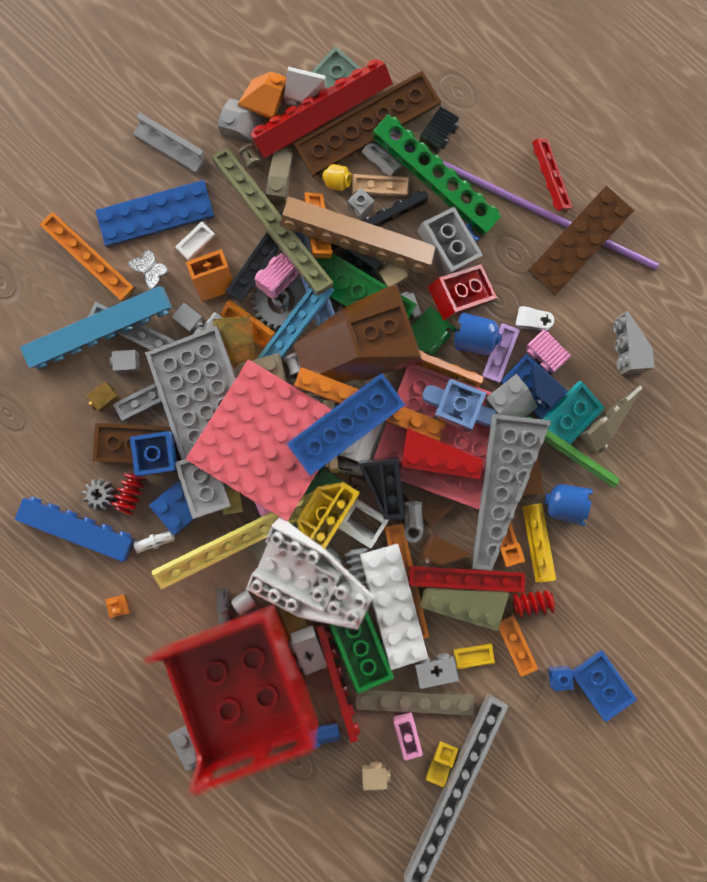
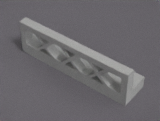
M139 112L137 115L139 125L133 133L134 137L195 174H198L207 160L204 151Z

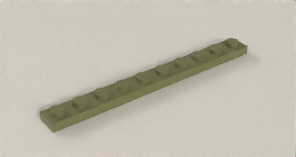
M225 148L211 156L217 168L314 293L318 296L333 287V281L293 230L280 226L282 216L231 151Z

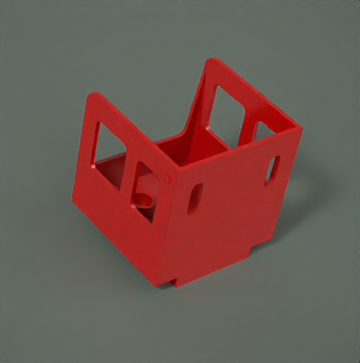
M275 604L168 643L143 659L144 664L163 662L193 744L198 762L189 789L190 795L199 794L314 750L319 721L302 670L297 665V656L291 651L289 645L291 640L286 626L283 624ZM298 740L294 748L269 757L273 749ZM254 757L251 764L213 778L218 770Z

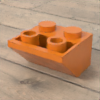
M222 249L186 262L201 302L226 294L225 291L234 280Z

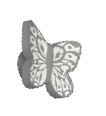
M145 250L142 258L136 257L127 263L132 270L145 275L146 283L150 289L155 288L160 281V276H164L168 272L164 264L156 262V257L150 250Z

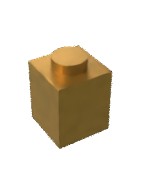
M105 381L86 395L90 400L88 404L94 411L98 410L104 412L121 399L112 386Z

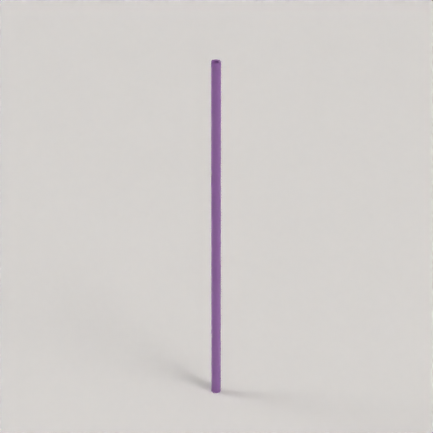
M405 147L407 152H414L412 147ZM443 161L445 166L454 169L457 176L565 228L572 223ZM610 240L603 244V246L653 270H656L659 266V263Z

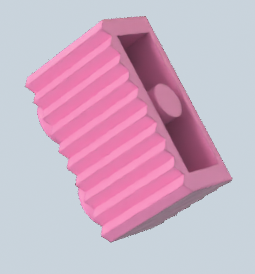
M281 253L277 258L273 257L269 261L268 266L256 274V287L275 300L298 277L299 272L290 260Z
M545 329L525 347L527 354L532 359L536 358L541 363L540 366L547 373L550 372L551 374L571 357Z
M408 712L394 716L393 722L403 759L409 760L422 756L423 753L412 713Z

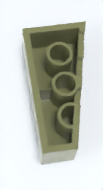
M425 587L419 606L429 611L498 631L509 593L505 591Z

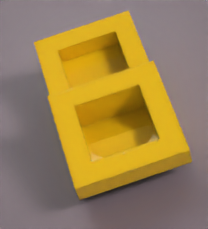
M440 741L430 763L425 781L444 788L450 768L453 767L458 748Z

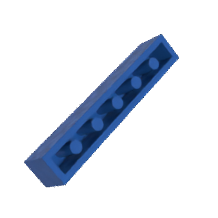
M34 496L22 499L14 520L122 562L128 560L136 540L131 538L130 533L122 530L118 533L113 531L114 527L103 523L100 526L95 524L96 520L84 517L82 519L77 517L78 513L74 511L59 510L60 506L53 503L43 504L41 503L42 499Z

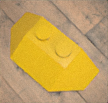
M344 482L317 487L297 519L298 530L325 550L360 492Z

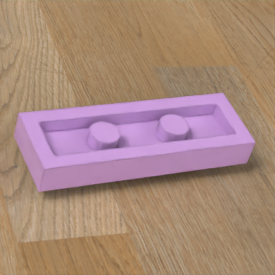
M501 324L499 334H502V341L500 346L496 345L495 350L488 357L482 373L485 379L500 383L519 334V329Z

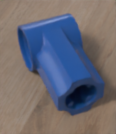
M337 722L318 726L314 748L324 743L341 740Z

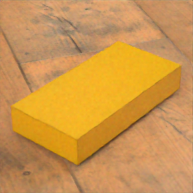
M492 643L453 649L457 670L495 663Z

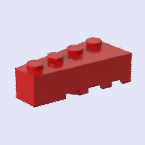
M407 428L400 469L477 481L480 479L483 459Z

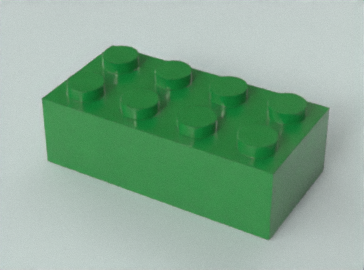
M367 611L358 629L328 623L357 694L394 678Z

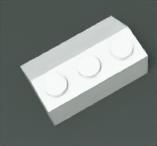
M383 421L338 456L358 463L360 460L373 459L387 422Z

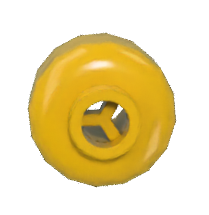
M332 164L323 172V181H325V185L329 189L344 191L351 184L352 174L345 166Z

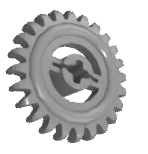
M301 276L298 279H294L286 287L295 296V304L291 311H288L290 298L285 290L280 295L283 298L286 312H284L278 297L275 300L272 299L274 306L281 310L282 314L272 311L268 306L269 296L256 286H253L257 293H251V296L256 299L251 300L250 303L256 305L252 308L253 312H258L255 318L262 317L260 322L263 324L268 322L267 327L269 328L274 325V330L277 331L279 326H282L306 294L304 284H301Z

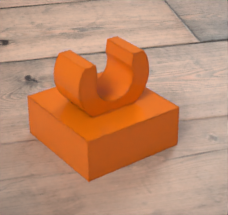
M126 594L105 599L109 618L130 613Z

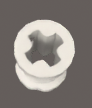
M292 353L283 358L290 370V377L298 375L301 368L297 353Z

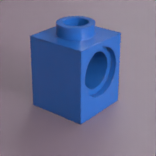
M548 667L549 686L554 691L574 689L573 674L570 667Z

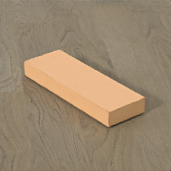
M353 174L352 194L354 195L362 188L371 196L408 198L409 177Z

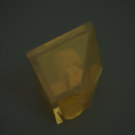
M251 316L213 319V326L218 327L230 360L235 362L248 361V359L250 361L255 360L256 346Z

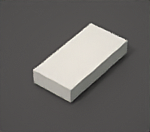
M201 222L175 248L190 261L216 235Z

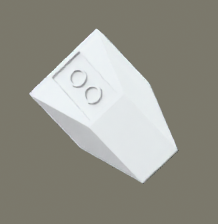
M279 517L271 526L265 541L268 544L258 568L251 575L246 590L297 617L358 629L374 596L328 552L286 520Z

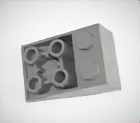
M625 311L613 322V330L617 335L615 350L618 351L619 359H617V369L620 370V375L645 373L654 368L653 348L630 313Z

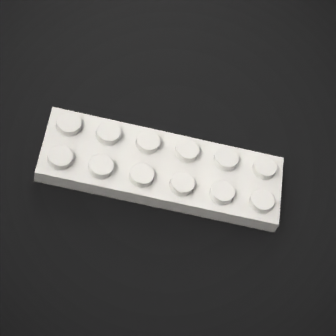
M394 544L360 554L369 592L374 596L372 604L390 669H396L428 659L399 545Z

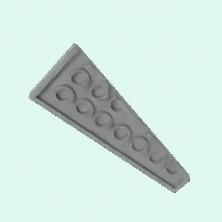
M492 414L472 569L492 571L500 551V546L507 534V529L511 519H513L517 504L520 502L551 421Z

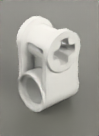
M519 307L515 326L541 332L544 329L548 331L554 323V317L546 311L535 310L530 307ZM543 318H545L546 322H548L545 326L541 321Z

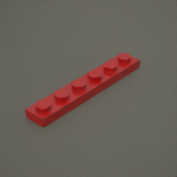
M409 566V586L525 592V573Z
M322 624L317 626L316 629L350 742L353 743L358 741V735L361 732L358 722H353L352 715H355L352 703L348 704L346 696H349L346 684L342 685L341 677L344 676L341 666H337L335 658H338L335 646L331 647L329 642L332 639L329 627L325 628V625Z

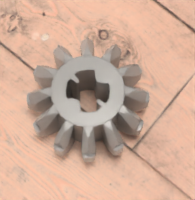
M100 478L98 482L92 479V485H85L88 491H82V494L87 495L83 502H89L87 504L88 508L94 506V511H99L100 508L106 510V504L112 506L110 498L115 499L114 495H111L115 488H109L111 482L107 481L104 483V479ZM96 492L102 493V497L96 496Z

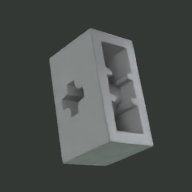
M313 625L291 633L292 642H289L292 653L297 654V665L299 669L303 668L305 675L328 667Z
M442 653L438 654L437 658L430 659L428 657V659L414 663L420 689L459 681L453 655ZM435 665H437L438 668H441L438 670V674H435L433 671H431L434 670Z

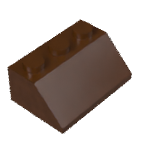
M429 533L419 554L423 556L421 560L435 567L436 563L444 565L467 557L470 552Z

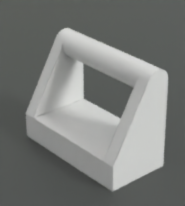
M356 499L338 528L367 547L372 548L389 520H384L381 513ZM356 507L382 523L376 534L350 518Z

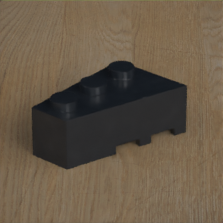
M399 456L360 460L358 464L370 486L384 520L404 518L405 510Z

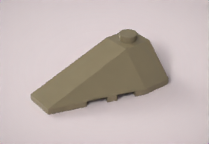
M641 385L633 388L578 436L592 453L597 451L601 453L609 446L607 443L612 440L641 392Z

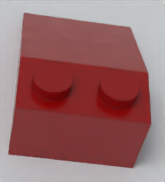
M482 264L439 277L428 286L443 321L461 315L497 298Z

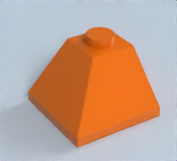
M269 72L252 79L238 102V106L271 119L284 101L286 77Z

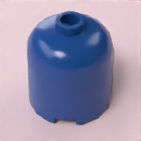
M462 313L458 321L459 324H462L460 332L455 333L454 348L456 350L488 355L495 350L496 345L500 346L502 334H499V326L495 321Z
M559 484L552 489L550 494H546L544 505H548V513L553 519L585 527L583 519H588L591 501H588V494L592 495L593 490Z

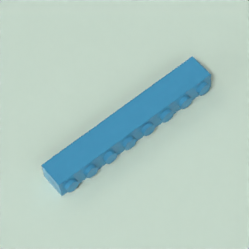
M158 286L20 346V349L28 367L40 370L47 367V363L50 361L55 363L65 359L64 355L71 353V355L82 352L81 348L87 345L90 348L100 344L99 340L103 338L106 340L112 339L117 336L116 333L119 331H123V333L134 329L133 325L140 323V325L151 322V318L156 315L158 318L169 314L168 310L172 309V305L164 287Z

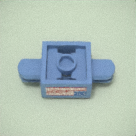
M452 379L448 380L445 389L429 385L422 393V399L425 403L437 407L434 419L467 432L473 429L475 423L489 427L492 414H497L494 409L482 405L486 395L485 392Z

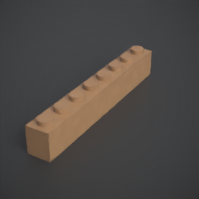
M288 197L280 222V226L288 230H293L306 236L320 239L326 243H332L344 249H350L362 255H368L380 261H386L398 267H404L425 275L431 265L435 250L434 245L292 197Z

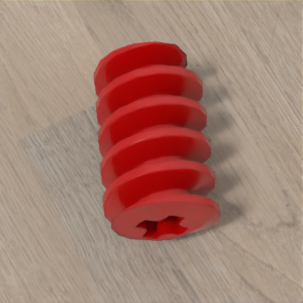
M124 473L123 476L127 478V481H120L124 488H117L121 495H114L118 502H112L111 504L115 509L123 513L134 515L130 511L136 509L132 502H139L135 495H142L138 488H145L141 481H147L148 479L135 476L133 473Z
M544 590L543 594L540 591H536L535 596L532 592H528L527 597L524 593H521L520 597L517 594L512 595L515 616L516 613H519L520 617L523 618L524 612H526L528 617H531L532 611L535 612L536 616H539L540 610H542L544 615H547V609H550L552 614L555 612L553 594L547 590Z

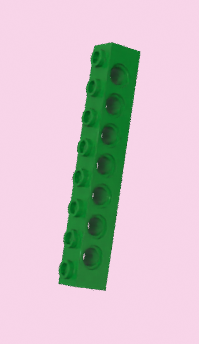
M388 114L373 130L372 138L450 208L455 207L459 216L467 223H471V227L482 237L500 219L501 215L496 207L490 206L485 202L483 195L475 193L467 181H462L457 176L454 169L445 166L443 160L438 155H433L425 143H420L415 139V135L410 130H405L396 117H391ZM397 134L400 139L394 140L390 135ZM405 147H412L414 152H407ZM425 159L428 165H421L419 160ZM433 172H439L442 177H434ZM447 185H454L456 190L450 191L447 188ZM461 197H467L470 203H463ZM475 210H482L484 216H478Z

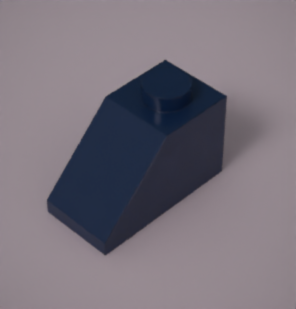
M537 365L531 368L530 377L533 398L536 399V404L541 408L550 409L566 388Z

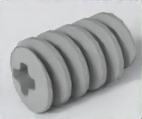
M368 548L350 549L348 553L344 554V557L350 558L349 561L345 562L346 565L351 566L347 571L352 573V576L363 587L367 588L368 585L360 554L366 552Z

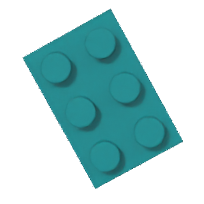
M578 381L542 420L551 421L548 430L571 444L605 407L582 381Z

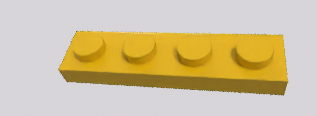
M543 504L522 506L535 581H554L556 576Z

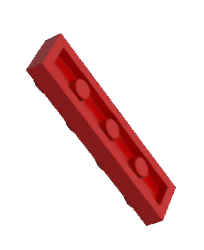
M537 138L532 141L533 152L538 158L540 171L545 177L546 187L553 199L552 204L557 211H568L573 207L548 139Z

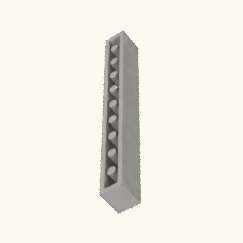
M488 693L404 872L405 882H428L507 711L508 705L504 701Z

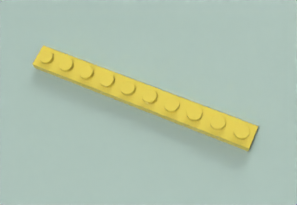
M314 491L301 498L287 521L291 525L297 523L298 517ZM270 512L153 570L152 575L162 590L267 538L271 526L279 519V516Z

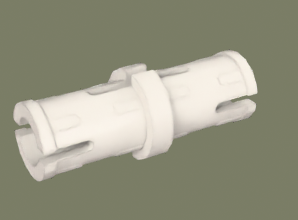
M170 530L157 535L152 534L146 539L135 541L134 548L138 554L152 548L158 549L161 545L174 542L175 538Z

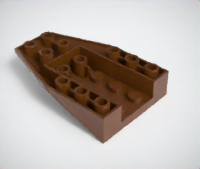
M396 283L342 308L294 344L302 368L336 381H366L377 377L381 373L384 375L422 362Z

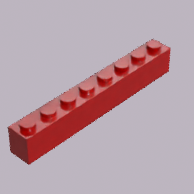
M379 59L371 60L367 63L366 67L352 71L351 75L347 78L338 79L333 86L321 89L318 92L319 94L314 97L305 98L300 105L292 106L281 116L272 117L267 124L255 127L253 132L249 134L260 155L266 158L391 86L393 82L386 64Z

